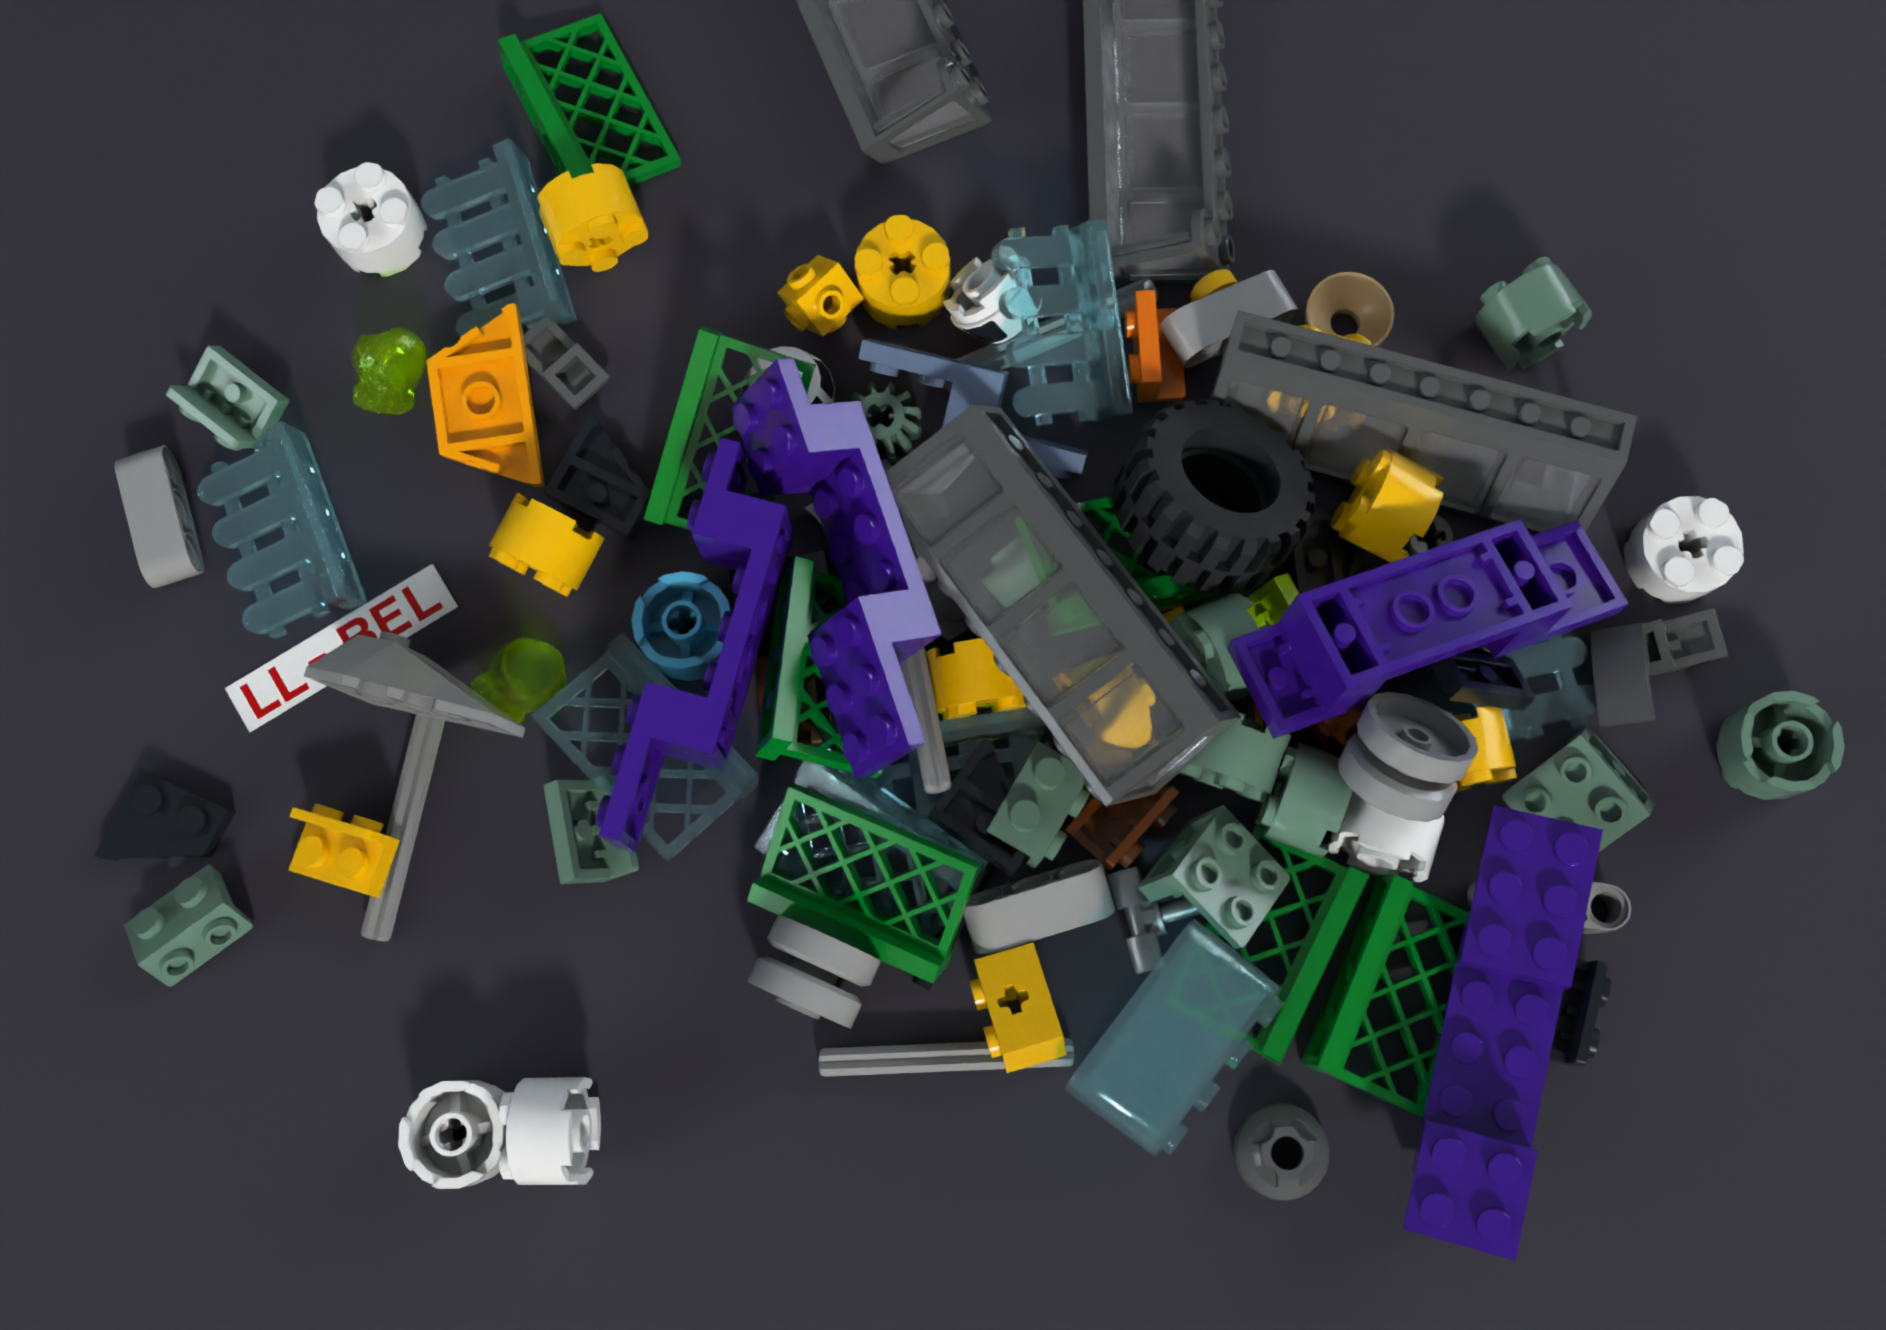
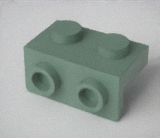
M209 345L204 351L188 385H170L166 392V396L180 406L179 411L184 416L202 423L214 433V439L219 444L236 451L245 448H265L290 401L224 348Z
M1038 741L986 831L1030 856L1026 864L1034 869L1044 857L1052 861L1067 837L1065 832L1059 830L1068 814L1077 818L1090 795V792L1083 788L1085 777L1072 760Z
M609 774L595 780H555L543 785L560 884L606 882L638 871L637 853L616 848L599 836L601 827L596 826L599 804L604 795L611 796L617 776Z
M208 864L191 877L183 880L176 888L151 906L140 911L134 918L125 923L124 927L137 965L170 987L250 931L253 925L250 918L234 906L222 874Z

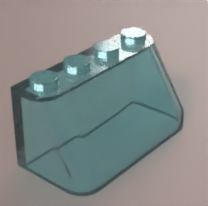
M1193 919L1177 937L1073 1074L1065 1090L1154 1157L1158 1156L1162 1149L1171 1155L1189 1131L1182 1124L1194 1107L1203 1112L1221 1089L1214 1080L1225 1065L1235 1070L1253 1045L1246 1038L1256 1024L1259 1023L1267 1028L1285 1003L1278 998V995L1283 988L1197 920Z

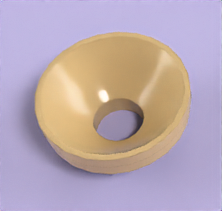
M1340 272L1328 276L1319 282L1312 290L1305 310L1306 325H1312L1322 332L1334 334L1336 333L1332 330L1331 319L1339 314L1351 316L1357 324V332L1355 334L1363 335L1371 341V346L1379 347L1387 338L1394 321L1393 303L1388 292L1375 279L1356 272Z

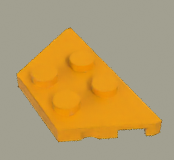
M511 303L501 308L503 313L480 329L475 326L462 335L457 344L452 347L443 348L426 360L439 454L444 458L531 486L545 487L520 308L516 303Z

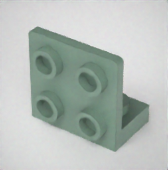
M1589 725L1578 731L1563 748L1502 794V799L1513 810L1602 829L1603 833L1599 852L1650 816L1656 803Z
M1222 805L1189 819L1139 885L1138 889L1150 902L1170 895L1174 898L1184 895L1234 949L1245 947L1290 881V876L1235 816Z

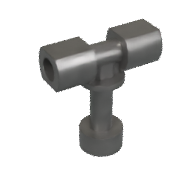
M1136 866L1108 874L1117 909H1124L1132 935L1131 938L1126 939L1135 974L1168 966L1160 935L1168 933L1167 923L1201 913L1186 897L1163 903L1160 900L1150 902L1138 889L1143 881L1140 867Z

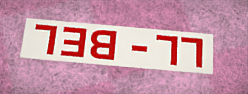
M431 564L227 686L225 690L248 731L252 732L327 687L324 684L304 677L306 667L356 635L379 638L381 632L385 631L408 638L456 609L458 605L436 568Z

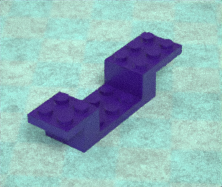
M794 358L776 359L731 406L733 423L736 430L740 433L748 457V468L752 477L755 478L761 497L811 492L814 510L820 518L829 545V554L836 565L847 605L807 635L810 642V653L814 663L818 666L826 690L827 705L834 714L843 741V752L846 759L850 762L855 779L868 777L926 743L900 663L941 636L942 633L861 402L810 404Z
M720 438L716 453H708L702 471V482L707 483L702 500L695 499L693 501L687 521V528L692 530L691 534L694 538V543L697 545L703 561L736 570L732 592L738 594L733 613L725 611L718 631V641L723 642L718 662L713 660L709 662L703 681V690L709 692L708 697L646 682L642 695L635 694L632 698L627 715V724L632 725L627 745L620 744L618 746L611 768L612 775L617 776L611 796H603L596 815V826L601 827L599 836L618 849L637 853L666 756L723 771L726 767L793 539V531L786 505L744 495L750 478V472L741 442Z
M1521 519L1298 594L1277 624L1232 639L1227 646V650L1273 739L1363 707L1382 684L1393 677L1487 644L1492 655L1497 658L1618 614L1629 603L1578 520L1530 536Z
M1496 805L1492 808L1472 905L1465 917L1411 1171L1414 1173L1402 1227L1404 1230L1516 1261L1538 1150L1531 1147L1563 991L1572 986L1603 833L1602 829Z

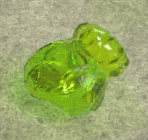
M399 327L377 335L365 334L360 336L351 351L352 364L360 381L353 388V401L355 405L367 411L394 415L403 414L413 408L415 402L413 391L423 375L426 360L428 359L425 344L414 332Z
M526 637L516 638L507 643L495 655L489 671L478 675L470 686L479 695L521 724L527 713L544 709L561 697L566 687L564 660L561 653L549 643Z

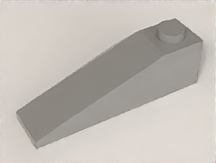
M382 631L379 638L358 634L308 665L304 673V677L372 705L523 738L526 729L430 658L410 649L411 640L394 633Z

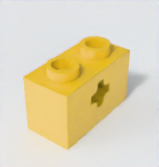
M1034 943L975 959L974 963L978 978L969 981L977 1010L988 1009L992 1025L983 1027L991 1058L1002 1056L1006 1072L1010 1073L1066 1056L1064 1036ZM1018 1004L1022 1012L1012 1015L1009 1006Z

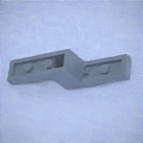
M871 338L862 340L858 357L860 360L871 362L869 370L879 374L897 377L899 369L918 373L916 382L938 388H944L946 381L953 382L942 428L973 404L1001 407L1009 374L1007 371ZM958 433L948 441L951 442V451L964 439L961 433ZM1022 435L1054 477L1071 479L1073 472L1083 473L1088 455L1087 450ZM971 448L965 454L969 456H978L973 448Z

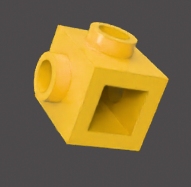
M817 255L808 264H803L794 269L787 277V283L777 292L787 306L783 312L792 325L801 332L807 329L822 337L839 329L846 322L847 315L864 300L839 262Z

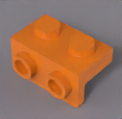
M1155 290L1135 291L1132 309H1125L1124 311L1125 337L1133 338L1134 354H1128L1127 358L1129 384L1136 383L1137 403L1182 401L1186 394L1184 367L1160 329V323L1177 308L1156 309Z

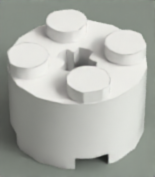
M365 162L358 167L340 173L326 187L317 192L314 204L317 208V221L322 234L342 260L354 271L359 273L360 270L366 273H379L382 277H388L406 270L419 258L421 254L419 246L424 238V230L427 231V224L421 209L406 186L392 172L382 169L378 164Z
M1700 496L1677 497L1658 506L1637 523L1623 549L1625 568L1634 585L1639 589L1643 588L1651 596L1662 600L1661 602L1667 604L1689 603L1726 584L1739 571L1744 562L1742 532L1734 517L1729 513V508L1725 503L1716 498L1706 499ZM1679 546H1681L1684 549V551L1681 552Z
M1353 791L1338 833L1331 832L1327 843L1329 845L1328 852L1338 854L1340 849L1349 854L1347 865L1371 875H1398L1400 871L1413 873L1412 879L1415 882H1423L1428 879L1445 822L1444 815L1439 819L1429 822L1406 820L1378 809Z
M523 1078L516 1085L514 1092L503 1093L499 1105L500 1122L502 1125H507L506 1146L502 1149L499 1160V1170L503 1179H514L517 1185H586L594 1172L592 1168H585L589 1150H599L601 1136L599 1097H588L587 1089H590L593 1083L591 1078Z
M481 1080L441 1081L423 1089L418 1094L419 1097L411 1104L406 1117H402L399 1124L398 1147L405 1166L410 1171H414L423 1181L433 1184L432 1186L437 1189H459L476 1185L496 1176L500 1172L499 1160L501 1151L506 1146L507 1125H502L499 1118V1105L504 1091L495 1085ZM465 1125L467 1136L463 1140L455 1141L453 1130Z

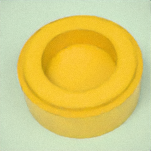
M1228 269L1213 271L1196 283L1191 291L1190 298L1194 302L1238 283V281Z

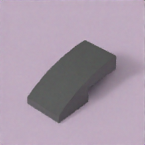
M547 314L523 334L527 364L575 411L611 379L578 343L575 344Z
M1715 608L1666 621L1658 619L1644 623L1651 673H1648L1649 676L1729 658Z
M1644 623L1592 630L1591 653L1599 725L1601 727L1655 721L1648 674L1651 673Z

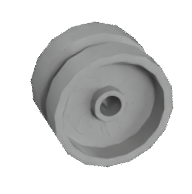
M1384 692L1373 695L1368 701L1357 723L1358 732L1354 733L1349 739L1338 760L1339 774L1351 790L1378 809L1406 820L1429 822L1442 817L1458 789L1456 781L1462 780L1479 749L1476 738L1469 729L1449 712L1426 700L1408 694Z
M778 914L767 939L772 947L793 956L792 963L789 966L769 956L759 957L747 982L776 995L775 1001L817 1020L822 1016L851 1029L862 1004L857 996L835 987L837 980L840 977L860 987L870 986L881 961L844 942Z

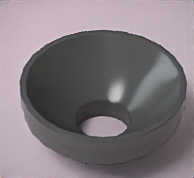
M1271 1103L1253 1110L1243 1119L1234 1138L1233 1155L1241 1178L1251 1189L1270 1199L1287 1201L1298 1199L1310 1193L1320 1184L1329 1165L1330 1149L1322 1126L1310 1113L1292 1104ZM1284 1136L1295 1139L1302 1151L1300 1161L1291 1169H1281L1274 1163L1271 1157L1272 1145L1277 1139Z

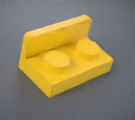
M314 803L311 812L292 807L289 817L306 822L288 870L380 898L400 840L381 834L384 824L368 818L354 815L351 824L341 821L344 812Z

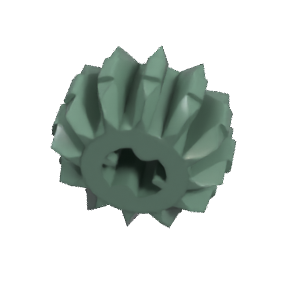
M891 381L885 386L884 392L878 393L875 384L870 382L867 385L868 396L864 397L860 393L853 392L850 396L851 402H861L879 455L886 454L887 461L893 465L896 462L895 450L908 455L913 451L910 440L921 438V427L916 424L922 418L921 410L919 407L910 406L912 395L908 391L895 397V385ZM878 420L883 424L890 420V426L886 428L884 425L878 424L873 427V422Z

